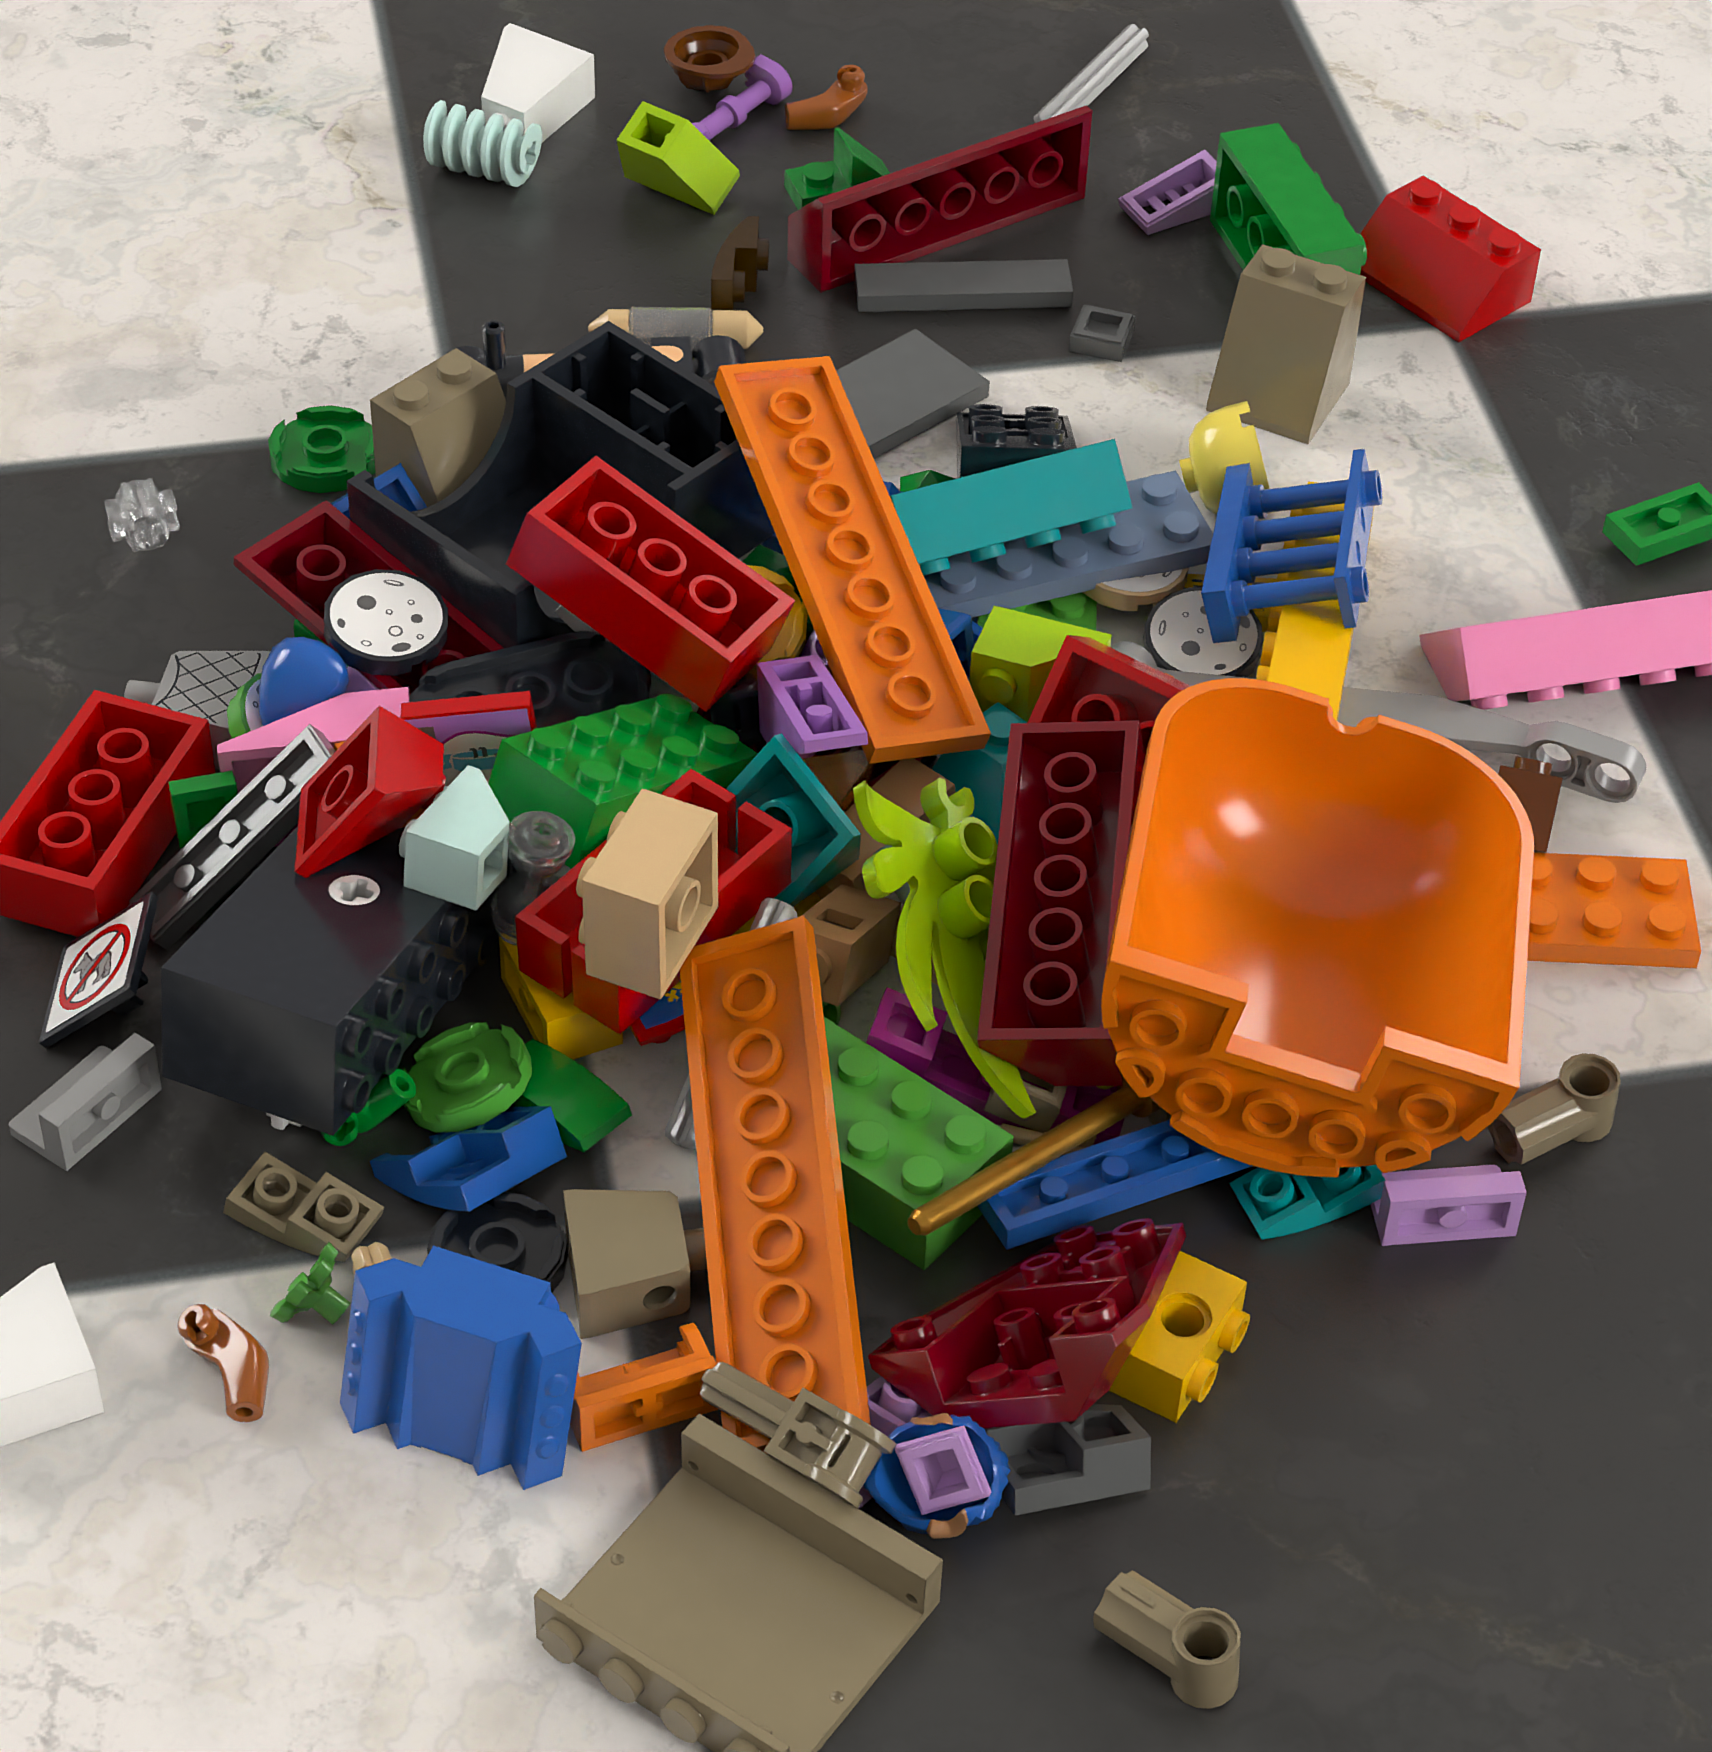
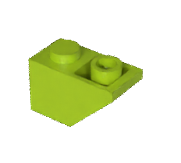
M642 101L616 140L624 177L715 215L740 177L739 169L689 120Z

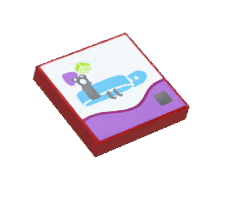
M530 691L401 703V719L444 744L443 774L446 776L445 786H449L468 765L480 769L486 781L489 782L501 739L530 732L537 728Z

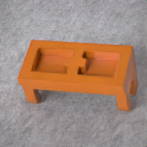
M694 1323L679 1327L683 1341L677 1342V1348L583 1377H580L579 1373H577L570 1426L581 1452L693 1418L698 1414L702 1415L718 1410L716 1407L705 1402L700 1395L703 1385L701 1379L707 1369H713L717 1363L713 1355H710L701 1333Z

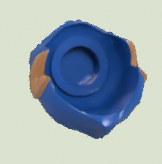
M942 1413L924 1418L913 1417L910 1422L897 1427L888 1435L896 1444H900L964 1425L991 1489L989 1497L922 1515L895 1448L891 1454L882 1453L863 1484V1488L868 1491L880 1507L900 1522L906 1530L928 1534L932 1539L956 1537L965 1531L966 1526L978 1525L980 1522L992 1517L994 1510L999 1506L1002 1492L1008 1483L1007 1476L1011 1471L1008 1465V1457L1001 1450L1000 1443L988 1436L985 1429L971 1420L970 1416L957 1417L955 1415L949 1416L948 1413Z

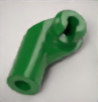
M396 1069L393 1074L386 1075L371 1090L363 1110L358 1114L352 1113L333 1136L321 1132L323 1138L328 1143L336 1146L352 1143L357 1137V1133L370 1131L415 1096L416 1086L413 1079L401 1069Z

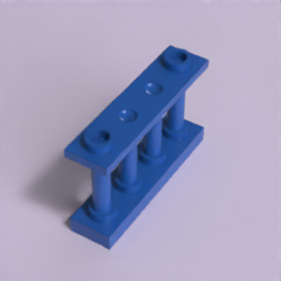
M1365 449L1353 450L1350 474L1347 480L1265 490L1263 484H1253L1250 463L1228 466L1226 468L1201 591L1213 643L1237 641L1241 616H1248L1250 609L1338 599L1344 629L1357 627L1360 603L1368 602L1369 584L1365 564L1374 506L1382 505L1383 499L1379 471H1369ZM1345 504L1344 511L1262 520L1266 519L1267 513ZM1340 535L1339 543L1253 553V551H1260L1262 544ZM1335 567L1334 575L1247 585V583H1254L1256 576Z

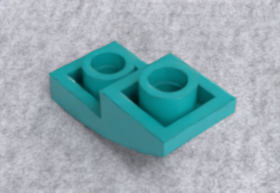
M1377 1165L1340 1167L1339 1177L1301 1176L1257 1167L1229 1184L1261 1240L1301 1232L1368 1206L1381 1199L1386 1180Z

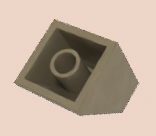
M1262 244L1240 275L1208 396L1206 411L1213 412L1229 405L1247 401L1250 412L1239 415L1242 423L1254 425V427L1309 444L1350 384L1366 277L1345 271L1337 265L1323 264L1295 255L1286 249L1272 248Z
M455 348L370 399L376 477L401 463L427 507L436 504L454 492L469 478L483 460L500 427L506 399L497 374Z

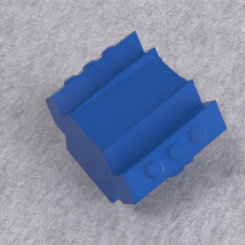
M436 1246L432 1247L421 1267L393 1258L356 1270L340 1405L352 1433L354 1434L386 1423L397 1449L413 1445L463 1460L462 1462L473 1465L477 1476L511 1464L523 1490L561 1477L563 1474L582 1342L568 1315L565 1312L559 1311V1302L551 1293L550 1282Z

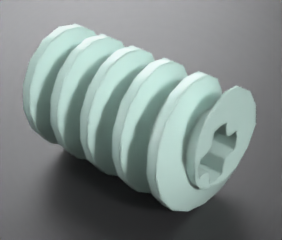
M440 100L432 107L425 122L423 135L424 152L427 161L432 166L440 168L447 166L449 170L460 173L466 170L468 175L481 177L485 175L487 180L495 182L504 180L507 185L518 187L525 183L536 165L542 144L541 125L532 123L523 136L522 121L513 118L504 131L503 116L495 113L489 118L485 126L484 111L474 109L466 121L465 106L455 104L447 116L446 102Z

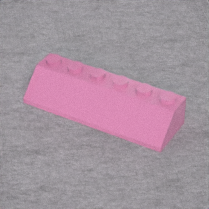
M1712 590L1459 627L1419 635L1420 643L1447 698L1455 702L1470 700L1472 707L1482 710L1508 706L1507 694L1527 691L1528 703L1564 698L1563 686L1583 683L1584 694L1621 689L1619 677L1639 674L1640 686L1676 681L1675 669L1694 666L1696 677L1712 675Z

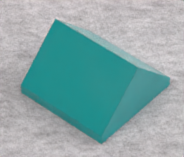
M782 733L775 735L726 788V790L736 795L735 853L738 854V808L746 801L792 828L791 883L774 899L794 907L859 860L861 833Z

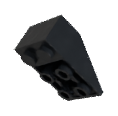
M975 404L969 406V413L957 412V478L1077 448L1068 416L1058 415L1059 409L1055 407L1029 406L1025 408V414H1002L1003 407Z

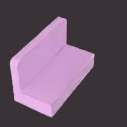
M1497 1165L1382 1173L1386 1180L1382 1197L1371 1204L1382 1246L1516 1236L1527 1192L1520 1171L1501 1172Z

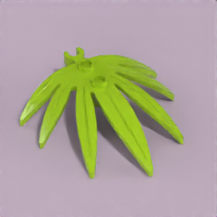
M940 777L922 788L920 801L924 813L930 820L929 824L878 794L864 780L853 787L855 806L861 824L874 840L892 846L880 850L864 862L862 874L866 891L870 897L879 899L896 891L906 882L910 886V893L900 915L896 937L898 969L907 998L927 1032L938 1026L932 1006L933 956L937 982L944 1005L965 1050L998 1096L1015 1114L1025 1119L1035 1114L1036 1110L1029 1098L1018 1068L979 1048L977 1042L998 848L996 838L983 821L975 817H969L974 811V797L969 788L964 787L948 797L946 781ZM1096 1086V1087H1098V1088H1100V1089H1110V1088H1112V1087H1114V1086Z

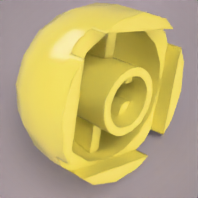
M1247 401L1229 405L1207 414L1195 425L1189 437L1190 457L1179 460L1185 487L1188 492L1198 491L1205 507L1216 515L1228 466L1250 463L1253 484H1263L1265 490L1270 489L1254 425L1242 427L1239 415L1250 412Z

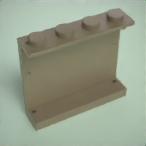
M698 1414L681 1433L682 1468L567 1596L559 1600L542 1588L534 1595L536 1638L543 1642V1648L556 1660L566 1664L574 1662L598 1677L605 1689L615 1698L625 1703L637 1702L660 1717L667 1729L685 1742L695 1743L697 1741L713 1752H818L939 1604L943 1559L703 1415Z

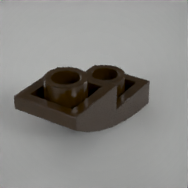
M748 216L738 224L724 241L717 254L711 276L712 324L713 310H734V302L744 303L745 292H757L758 271H768L769 238H759V216Z

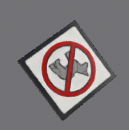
M150 892L63 946L39 1040L40 1045L45 1048L50 1047L111 1009L117 1014L126 1015L143 1005L144 1001L137 997L136 993L137 989L146 985L149 981L142 971L159 899L157 895Z

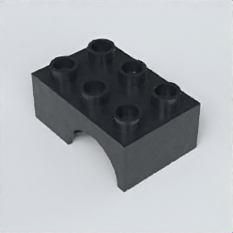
M610 321L507 383L504 414L488 452L469 478L443 500L427 508L409 512L375 488L373 475L366 470L347 481L350 520L418 577L439 591L443 598L503 648L575 632L555 613L560 604L508 567L506 562L527 513L595 456L605 461L738 559L775 534L716 386Z

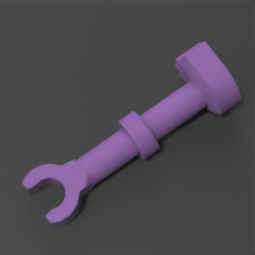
M760 54L755 58L753 66L745 72V77L747 78L745 85L748 88L737 96H726L717 103L716 110L699 123L694 122L692 124L709 141L727 127L732 129L738 127L747 119V113L762 102L776 105L791 95L793 86L787 71L779 63Z

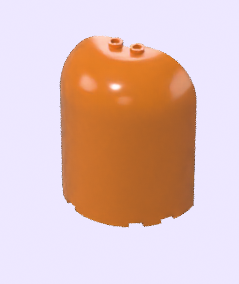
M1225 678L1198 683L1177 693L1160 710L1148 743L1102 991L1103 1027L1108 1029L1117 1052L1115 1063L1126 1082L1139 1098L1150 1097L1156 1104L1171 1115L1169 1125L1196 1143L1245 1164L1288 1174L1339 1177L1340 1167L1377 1165L1383 1173L1392 1172L1430 1161L1432 1150L1456 1140L1460 1136L1466 1141L1477 1136L1502 1113L1520 1088L1534 858L1532 826L1520 800L1502 777L1489 765L1453 741L1429 730L1380 714L1377 717L1364 718L1356 727L1343 725L1333 718V710L1329 704V698L1294 687L1258 679Z

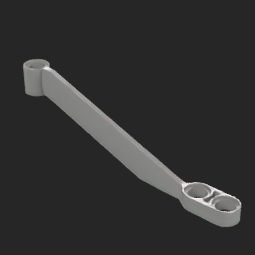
M1123 641L1111 646V648L1156 670L1167 673L1190 686L1216 679L1245 678L1165 670L1157 667L1153 656L1144 647L1136 643ZM1343 687L1338 722L1343 725L1356 727L1364 718L1377 717L1380 714L1434 732L1465 749L1517 754L1524 758L1553 764L1551 776L1563 778L1561 786L1604 801L1620 803L1633 798L1646 773V762L1642 754L1635 747L1565 722L1551 721L1529 725L1439 696ZM1547 743L1557 744L1569 753L1571 759L1566 761L1556 760L1544 751L1542 745ZM1605 763L1616 764L1628 773L1630 779L1622 781L1613 779L1602 770L1600 765Z

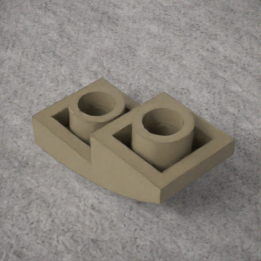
M264 1152L228 1195L223 1213L271 1239L312 1255L319 1256L323 1247L330 1242L339 1252L335 1260L346 1262L382 1216L384 1207L327 1172L316 1183L267 1152Z

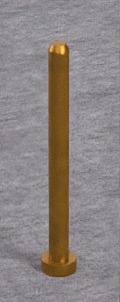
M1123 1077V1086H1117L1118 1090L913 1210L908 1219L909 1229L915 1235H929L1130 1114L1144 1118L1161 1107L1150 1097L1139 1098Z

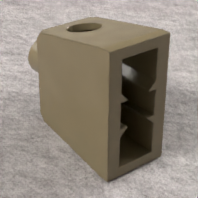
M563 1190L565 1236L567 1239L568 1257L581 1339L683 1314L690 1308V1272L707 1270L704 1228L683 1230L678 1197L670 1191Z

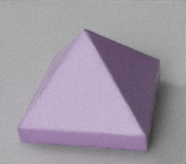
M964 1425L896 1445V1454L922 1515L990 1496L991 1489Z

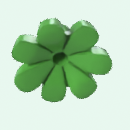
M330 1242L323 1247L318 1260L310 1269L309 1276L301 1272L292 1281L287 1289L289 1291L284 1299L275 1304L270 1312V1317L284 1323L295 1314L313 1308L333 1325L346 1311L351 1303L329 1286L332 1282L331 1272L334 1269V1260L339 1253Z

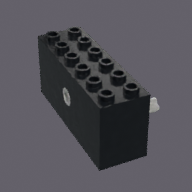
M509 826L507 876L477 910H473L404 887L405 858L399 854V843L405 827L389 833L307 878L294 872L297 827L161 967L162 1077L266 1112V1115L271 1117V1126L276 1129L283 1130L290 1123L299 1127L303 1125L333 1136L352 1113L358 1114L363 1110L371 1090L385 1074L391 1075L395 1072L404 1051L416 1037L422 1038L426 1035L431 1027L434 1016L447 1001L452 1002L458 997L464 980L477 965L483 966L488 961L494 945L499 940V933L516 928V922L505 911V902L510 885L519 881V874L523 868L517 857V851L524 843L521 841V834Z

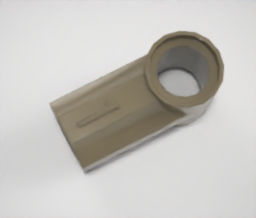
M1582 1053L1571 1056L1563 1063L1558 1078L1512 1100L1487 1127L1493 1138L1495 1149L1508 1164L1517 1162L1522 1165L1570 1140L1593 1142L1602 1139L1609 1133L1613 1125L1621 1083L1620 1072L1615 1064L1607 1058L1596 1054Z
M1133 1570L1128 1574L1120 1572L1108 1585L1099 1606L1094 1612L1093 1624L1095 1629L1171 1677L1172 1688L1184 1703L1196 1708L1211 1709L1221 1706L1233 1698L1238 1688L1241 1632L1235 1620L1227 1613L1215 1608L1200 1607L1193 1609ZM1199 1656H1210V1657L1215 1658V1659H1212V1660H1201V1659H1198V1658H1196V1657H1199Z

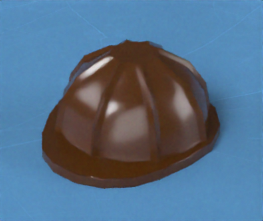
M706 25L691 27L672 36L664 47L665 60L679 77L681 83L687 89L706 91L707 93L728 88L734 78L749 70L756 60L754 48L748 39L739 31L725 26Z

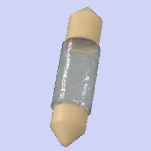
M632 306L630 309H608L588 325V331L591 332L610 321L651 346V338L690 336L691 351L699 341L715 335L729 336L737 340L743 349H748L763 334V326L747 310H712L710 307Z

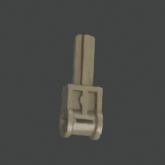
M718 1362L713 1369H707L701 1378L703 1385L700 1395L705 1402L771 1439L764 1449L765 1453L856 1508L863 1501L859 1491L882 1453L891 1454L897 1445L873 1426L805 1388H802L795 1401H792L725 1362Z

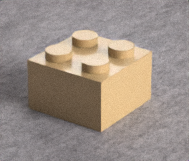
M642 788L628 811L617 813L611 823L607 843L597 858L589 857L585 861L577 880L576 892L579 897L583 898V919L579 929V942L585 944L587 975L662 999L718 908L717 812Z

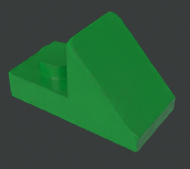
M836 127L834 129L833 161L812 162L802 167L786 169L784 173V187L799 210L818 198L890 174V172L879 157L843 130Z

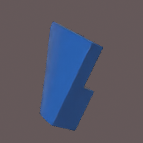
M551 1106L509 1107L506 1111L485 1124L460 1132H440L430 1136L432 1145L414 1155H391L385 1153L370 1160V1164L377 1179L405 1196L438 1208L471 1211L562 1160L567 1155Z

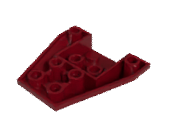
M1144 1218L1124 1223L1113 1231L1095 1233L1094 1227L1091 1225H1082L1064 1230L1053 1238L1054 1242L961 1295L923 1316L910 1318L893 1326L890 1330L891 1337L868 1355L871 1368L931 1415L948 1413L949 1416H970L971 1420L978 1423L982 1428L1075 1421L1110 1389L1147 1324L1186 1238L1183 1223L1154 1226L1152 1219Z

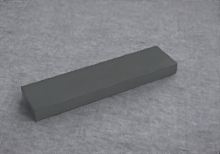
M1067 259L855 264L854 269L858 312L1072 307L1073 286Z
M309 724L129 900V903L132 904L150 892L159 897L150 933L154 943L168 950L298 824L301 788L336 752L324 733Z

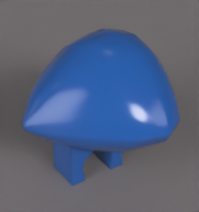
M306 637L285 638L275 645L263 665L259 686V713L262 725L265 726L345 693L349 683L347 665L339 653L323 642Z

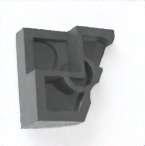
M1093 1404L1077 1420L1070 1422L984 1428L988 1436L1000 1443L1001 1450L1008 1457V1465L1011 1471L1007 1476L1008 1483L1002 1492V1499L1015 1516L1150 1489L1151 1436L1122 1405Z

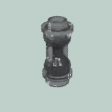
M546 811L526 812L515 817L510 823L507 835L509 858L519 873L510 876L502 883L492 900L490 917L498 936L516 946L515 916L551 886L546 879L553 877L564 867L566 860L573 852L575 844V834L571 826L562 818Z

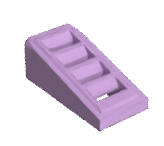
M1204 149L1118 198L1119 206L1147 235L1211 214L1217 161ZM1168 199L1171 203L1165 205L1162 201ZM1151 205L1156 212L1149 215L1142 207Z

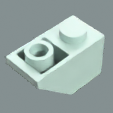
M468 765L449 786H444L443 791L435 796L433 803L418 819H412L408 822L399 843V854L405 858L404 887L473 910H477L507 876L510 823L480 769Z

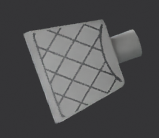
M178 651L171 655L160 683L129 680L126 685L124 698L208 719L214 765L216 769H220L217 745L232 739L229 733L227 718L229 702L236 696L237 690L257 673H262L263 665L271 651Z

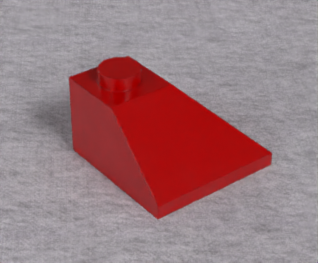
M379 705L301 788L294 872L307 878L403 827L421 807L427 809L433 803L435 796L442 792L445 786L446 776L443 774L444 744Z

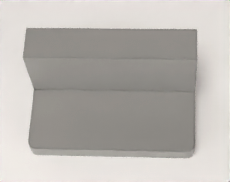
M134 1033L114 1051L106 1046L97 1047L9 1122L11 1135L57 1166L68 1171L162 1090L155 1045Z

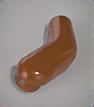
M844 65L837 72L838 80L824 93L808 99L786 103L785 125L787 130H824L842 124L866 98L868 86L864 82L865 74L863 70L856 65Z
M205 1304L189 1306L179 1317L177 1325L179 1334L184 1338V1342L189 1349L219 1367L223 1379L227 1415L238 1422H252L260 1419L263 1416L269 1374L267 1351L253 1335L222 1311L211 1309Z

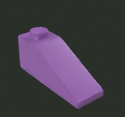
M819 655L757 663L760 733L766 743L775 735L782 733L802 759L810 758L818 751L868 744V732Z

